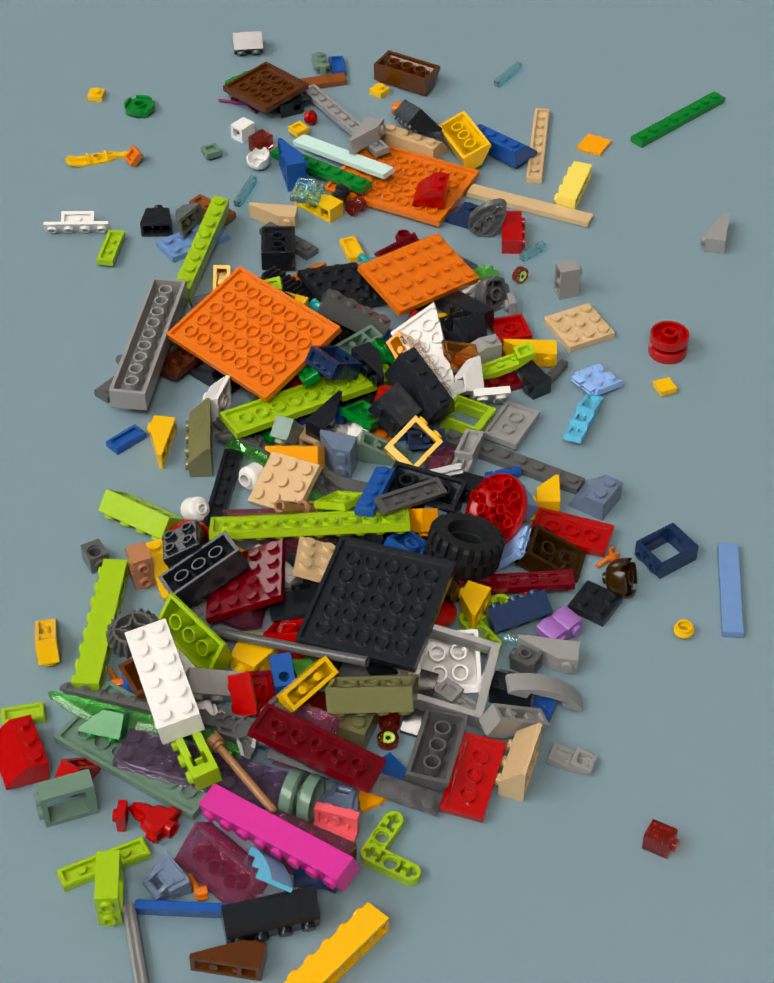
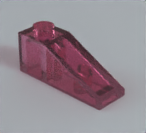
M448 445L439 448L427 457L424 469L430 470L451 465L455 458L454 452L456 448Z

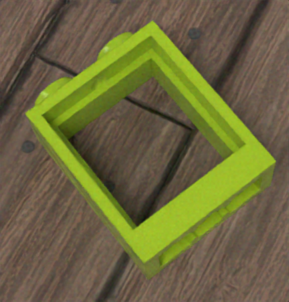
M457 394L454 397L455 412L439 420L440 428H445L446 432L450 428L462 433L465 432L466 428L484 431L495 417L496 408ZM460 412L477 418L479 421L475 426L453 418Z
M120 850L96 851L94 903L99 926L123 924L124 871Z

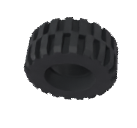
M450 512L440 515L430 525L425 554L456 561L458 566L453 576L455 578L460 577L463 580L485 579L494 574L498 569L505 540L496 525L494 526L489 520L486 521L483 517L473 516L470 513L462 514V512H456L453 514Z

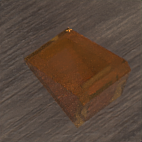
M448 340L441 341L443 355L454 370L462 367L466 360L478 356L476 344Z

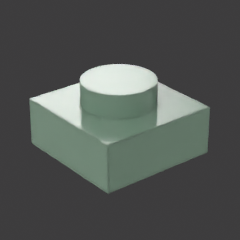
M216 143L201 146V152L207 160L222 156L221 150Z

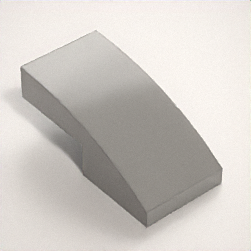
M554 742L546 763L569 772L589 775L597 756L579 747L573 751Z

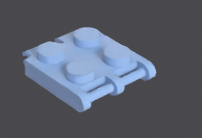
M600 363L574 372L573 379L571 380L579 387H582L589 395L595 394L596 396L624 385L623 380H618L611 371L608 372L603 369Z
M522 525L517 534L505 544L496 572L503 567H508L515 560H520L525 555L532 528L528 529V525Z

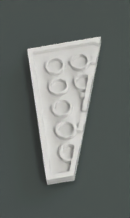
M433 302L393 330L391 335L393 336L398 331H401L411 336L425 362L454 399L456 396L454 374L437 308Z

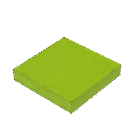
M337 490L315 500L314 508L347 511L357 505L363 492Z

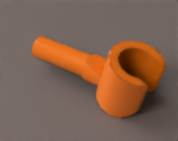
M610 547L608 555L595 564V566L599 568L609 561L612 562L615 559H619L621 551L614 553L616 547Z
M109 668L108 673L111 681L123 688L122 678H117L113 669Z
M188 873L187 876L191 881L196 901L208 899L206 885L198 886L192 873Z

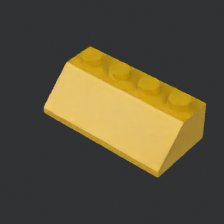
M465 111L439 125L442 128L440 132L442 139L463 166L475 169L482 165L491 147V143Z

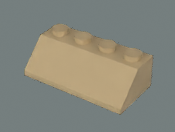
M392 124L386 125V132L380 138L387 145L440 159L449 150L448 146L438 140L396 127Z

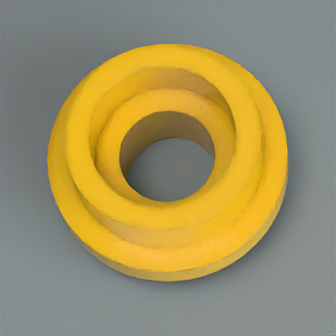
M682 619L674 625L673 632L677 637L687 639L693 636L694 627L689 620Z

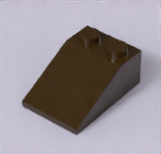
M536 524L531 530L525 555L520 560H517L516 565L529 572L573 569L574 580L577 583L587 552Z

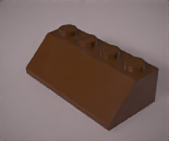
M388 50L374 63V80L426 96L434 87L440 66Z

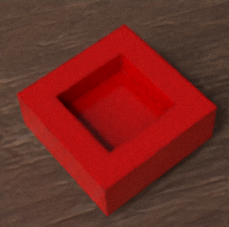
M118 800L117 809H113L112 822H116L117 832H126L130 814L127 800Z

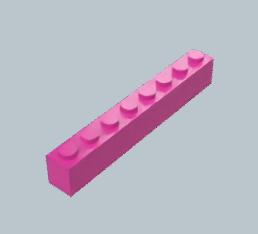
M215 783L198 804L203 811L202 816L209 822H218L224 830L228 832L230 830L234 831L244 841L249 839L258 849L269 850L270 854L276 859L281 860L283 858L287 860V863L293 868L305 870V873L313 879L318 877L331 889L336 887L344 892L360 870L352 856Z

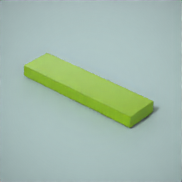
M143 836L106 850H120L123 869L151 858V853ZM96 854L56 870L64 892L95 880Z

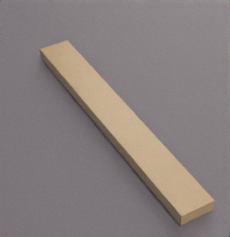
M535 108L530 147L536 150L537 154L528 159L526 183L542 184L550 109Z
M472 184L467 191V197L485 202L501 198L506 201L508 208L587 228L593 220L594 214L477 184Z

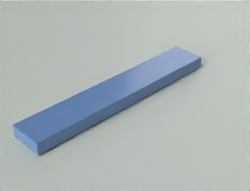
M718 543L722 636L743 638L738 544Z

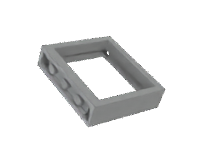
M434 624L429 639L433 637L488 655L474 710L419 693L416 709L425 711L428 706L469 715L467 724L478 727L480 724L479 719L484 713L501 644ZM429 639L427 641V644L425 646V649L423 651V654L421 656L415 673L409 671L408 675H420Z

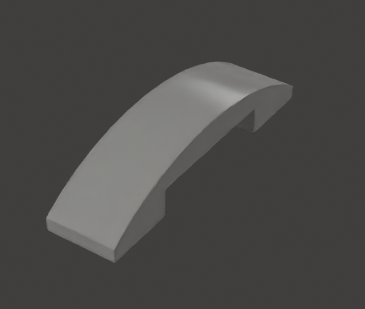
M513 673L505 676L508 694L527 698L530 694H535L562 701L563 708L577 712L583 711L579 692L573 686L560 679L535 673Z
M448 677L434 690V694L439 700L474 710L475 701L464 695V688ZM479 724L478 727L472 726L478 731L484 733L481 724Z

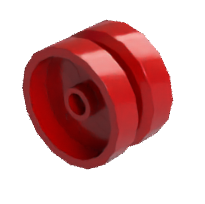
M674 321L656 323L650 331L649 356L654 361L666 365L682 362L687 355L690 335L688 329Z

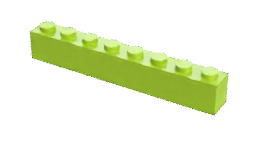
M213 195L176 278L186 280L188 295L186 303H189V298H192L228 217L229 199Z
M103 559L102 567L98 568L99 580L95 581L94 584L95 596L91 597V611L87 613L88 625L83 629L84 641L79 645L80 658L76 659V674H73L71 678V684L76 689L87 685L92 692H96L104 686L112 652L106 638L107 625L111 624V619H117V614L121 612L129 577L127 560Z

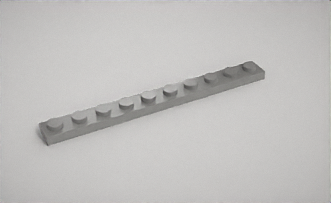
M312 84L309 86V89L302 92L304 96L310 95L311 102L351 136L361 124L317 85ZM381 139L366 147L375 157H380L390 152L389 146Z

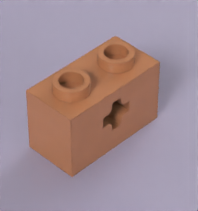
M145 542L125 547L129 576L136 591L154 586L155 577L152 557Z

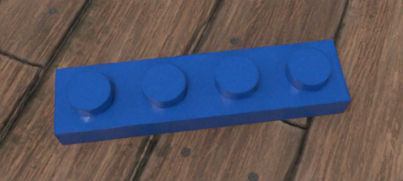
M386 466L375 468L354 508L356 516H375L378 507L374 503V499L376 496L387 492L395 476V468H388Z

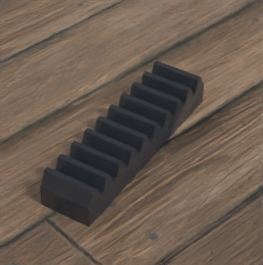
M275 265L261 275V278L264 280L280 276L286 292L308 297L309 302L316 298L303 283L301 284L300 280L296 281L295 277L291 278L290 274L286 275L285 271L281 272V269H277Z

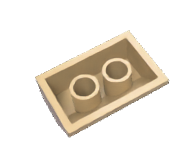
M536 723L515 732L513 739H509L507 745V752L509 753L508 756H503L501 763L503 770L502 773L498 772L495 785L498 786L499 796L524 802L540 753L543 724Z

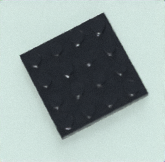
M357 262L298 270L297 277L319 302H321L324 293L329 288L339 291L341 295L352 298L363 306L388 305L357 271Z

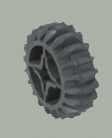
M133 608L131 612L125 610L123 615L117 614V619H111V624L107 625L106 638L108 646L120 658L125 656L127 660L130 659L132 654L125 632L159 621L155 613L152 614L149 610L144 612L142 608L138 611Z

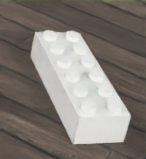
M164 618L125 632L162 744L164 745L205 730L166 619Z

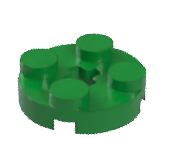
M136 95V98L133 99L129 97L124 102L126 115L143 119L148 118L149 114L155 110V102L147 95Z
M377 337L371 344L380 351L382 363L386 364L389 362L392 364L395 361V357L386 341Z

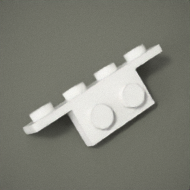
M61 211V222H43L45 232L52 234L57 232L89 233L94 231L105 233L111 230L109 221H95L94 211Z

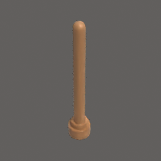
M214 733L208 737L206 744L209 750L219 753L266 810L274 814L277 811L276 806L225 748L226 745L223 737L219 733Z

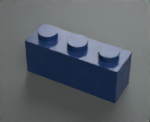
M533 589L526 593L527 596L520 598L519 595L507 599L508 602L504 604L496 602L489 605L485 616L492 632L498 635L551 616L553 609L545 589L541 591Z

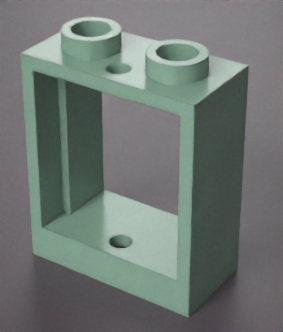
M89 769L35 783L37 793L33 795L39 820L44 819L46 828L99 813L94 784ZM84 792L85 796L47 807L48 802Z

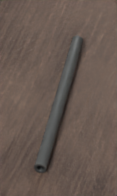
M225 628L218 630V636L222 639L322 658L326 655L332 661L368 667L370 664V657Z

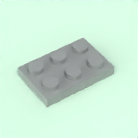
M506 400L483 431V438L516 450L540 417V411Z

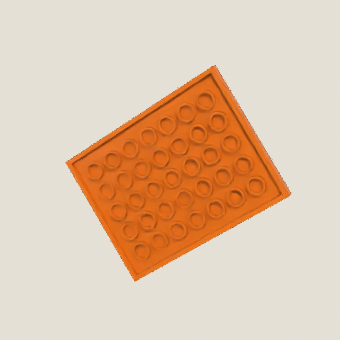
M388 145L390 152L380 157H375L366 148L356 152L359 155L394 167L395 172L386 179L378 178L346 165L340 168L372 181V187L362 194L350 190L351 192L346 197V201L355 202L440 227L444 222L446 216L459 203L471 185L477 180L480 173L476 169ZM433 172L449 173V192L445 208L413 206L416 187L419 182ZM329 181L324 186L323 193L331 195L332 192H335L337 184Z
M239 266L172 327L166 335L168 339L223 375H229L231 380L268 403L307 365L304 361L311 346H327L342 330L339 325Z

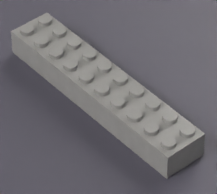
M152 277L109 388L111 407L147 411L172 342L167 338L166 333L179 322L188 297L186 280Z

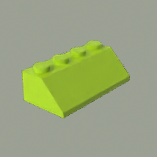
M106 489L98 511L105 513V518L110 520L118 519L120 520L119 524L129 528L133 526L136 528V532L144 535L148 533L152 535L151 539L153 540L162 539V535L169 531V528L185 520L174 513L127 492Z
M173 592L170 593L158 619H166L175 646L197 668L226 670L232 659L227 644Z

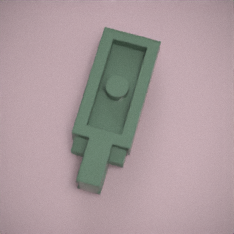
M316 52L311 54L315 71H320L321 75H327L326 70H330L326 53Z

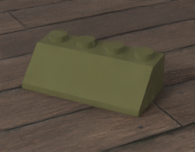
M206 398L189 413V420H186V432L189 431V433H186V444H189V446H185V453L189 459H185V469L189 470L190 477L213 476V423L210 398Z
M418 674L334 676L325 688L327 714H334L336 717L345 716L349 713H355L356 716H366L368 713H377L379 716H385L394 712H398L399 715H409L417 707Z

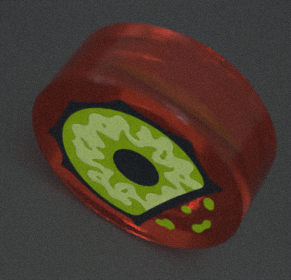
M523 266L517 267L512 274L513 281L518 284L524 283L529 275L528 269Z
M384 729L377 735V744L382 750H394L399 744V735L392 729Z

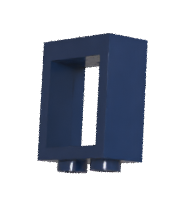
M311 346L304 361L329 380H355L363 365L362 362L339 346Z
M671 523L636 541L635 556L648 567L650 572L661 579L695 561L699 546L677 525ZM669 542L679 554L661 562L651 551Z

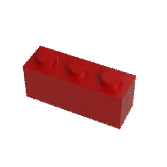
M506 211V217L501 226L502 254H522V247L525 248V218H522V211Z

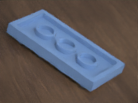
M200 224L193 227L184 236H180V232L164 237L156 241V246L172 263L185 259ZM223 228L215 246L230 240V234Z

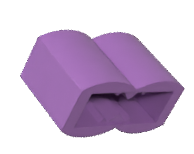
M563 606L536 626V636L562 640L577 637L583 630V619L567 606Z

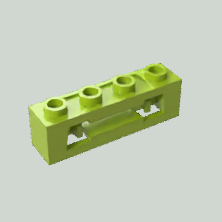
M199 731L191 734L192 740L201 756L194 759L196 766L183 738L170 742L173 751H178L180 754L177 758L181 767H186L188 770L185 772L189 784L194 783L197 791L222 781L219 768Z

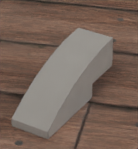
M466 428L454 452L455 458L452 464L463 463L465 472H473L484 437L483 431Z

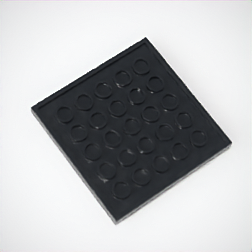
M341 535L296 635V643L370 657V662L415 673L457 569V562Z

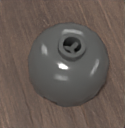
M496 276L485 277L476 287V299L493 308L494 311L503 308L500 306L506 300L507 293H510L509 285L505 283L504 278Z

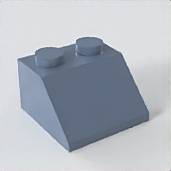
M321 429L320 446H325V466L328 470L351 479L358 464L357 437Z
M608 475L588 480L572 498L568 506L602 521L621 499L623 482Z

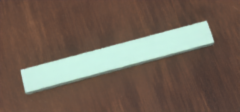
M305 134L293 141L294 146L381 179H386L395 172L392 166L357 153L350 154L349 150Z

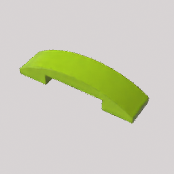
M531 342L513 347L514 353L482 364L483 380L508 374L532 360L536 353Z

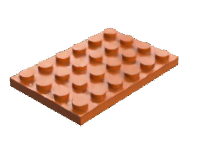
M438 233L360 264L357 269L398 316L475 284L479 280V276Z

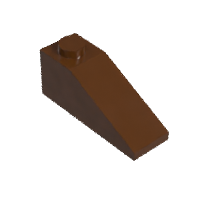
M241 940L190 953L191 971L261 981L267 960V945L257 940Z

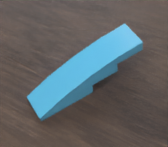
M588 393L584 395L576 407L575 414L570 419L569 427L564 432V440L578 444L582 443L598 414L604 397L596 396L595 394L589 395Z
M251 846L248 855L255 857L252 867L259 869L255 878L291 893L293 887L284 864L271 854Z

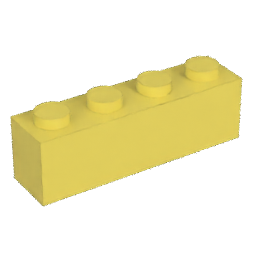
M574 161L572 166L568 167L567 176H564L563 184H560L558 193L554 197L556 205L577 209L591 179L592 164Z

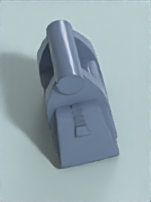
M334 782L333 787L327 790L317 802L330 803L337 807L350 808L359 812L360 801L358 796L360 790Z
M169 853L163 854L153 866L149 876L142 881L143 886L155 900L174 899L193 892L189 877Z

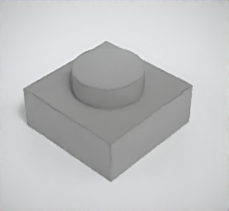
M514 292L507 293L506 300L503 302L504 310H507L508 316L516 314Z

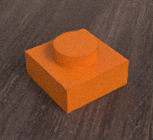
M132 145L124 158L131 166L136 167L144 155L136 146Z

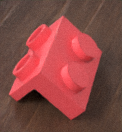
M316 801L311 835L353 846L360 830V812Z

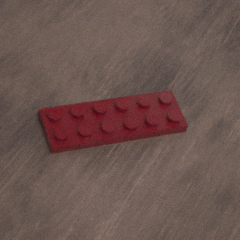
M270 703L265 705L247 736L367 794L371 791L387 762V759Z

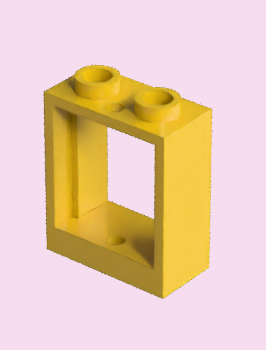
M415 415L384 447L383 451L394 461L419 467L443 442L441 440L442 436L436 430L432 431L427 426L428 423L421 416L418 418ZM416 424L435 443L413 465L393 445Z

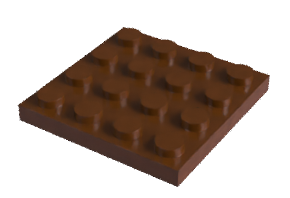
M268 62L258 65L223 85L224 92L265 114L309 89V83Z

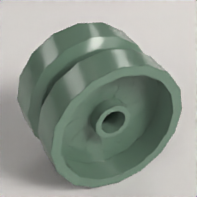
M292 768L288 772L280 792L278 802L279 815L287 818H293L296 815L298 821L312 824L314 821V806L316 801L324 794V776L311 773L307 777L304 770Z

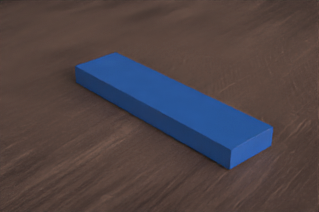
M137 899L135 900L134 909L138 915L221 918V905L228 903Z

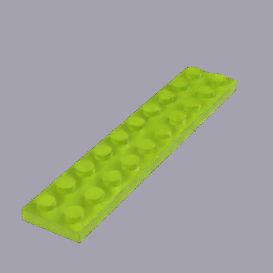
M382 363L383 372L385 373L389 366ZM359 372L355 380H329L327 377H322L314 385L307 388L304 384L278 392L268 403L258 399L220 412V419L236 439L273 427L276 415L296 419L311 414L339 390L342 391V402L376 391L379 388L374 386L361 372ZM384 376V385H391Z
M409 508L384 517L379 509L374 517L356 516L355 511L211 517L209 540H212L224 531L227 532L231 539L236 541L251 538L264 540L273 537L275 539H284L286 537L300 538V536L324 537L326 535L340 537L346 534L361 536L366 533L382 535L386 532L403 534L406 531H410Z

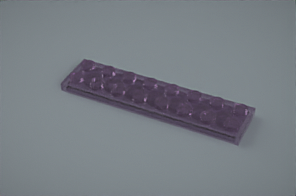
M133 728L129 729L112 760L113 767L197 790L194 783L189 784L185 772L188 770L186 767H181L177 758L180 754L178 751H173L170 742L163 745L158 735ZM185 743L196 766L194 759L201 756L196 746ZM211 752L222 777V781L215 784L266 810L219 753ZM234 757L277 808L275 813H278L279 796L288 772ZM213 785L208 786L200 791L207 793Z

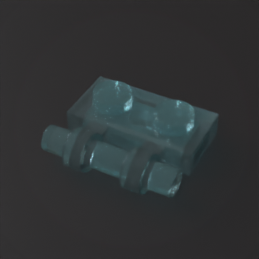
M299 177L290 195V201L306 203L307 200H311V205L316 206L325 191V183L315 184L314 179Z

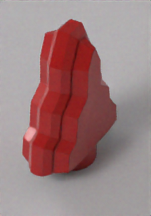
M133 802L129 806V811L133 818L140 822L141 830L146 833V838L153 844H158L165 837L171 839L179 829L178 820L182 814L180 809L174 806L168 808L162 805L151 806L143 802Z

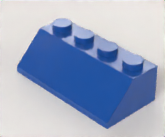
M482 124L477 125L491 143L487 154L517 168L537 154L536 150Z

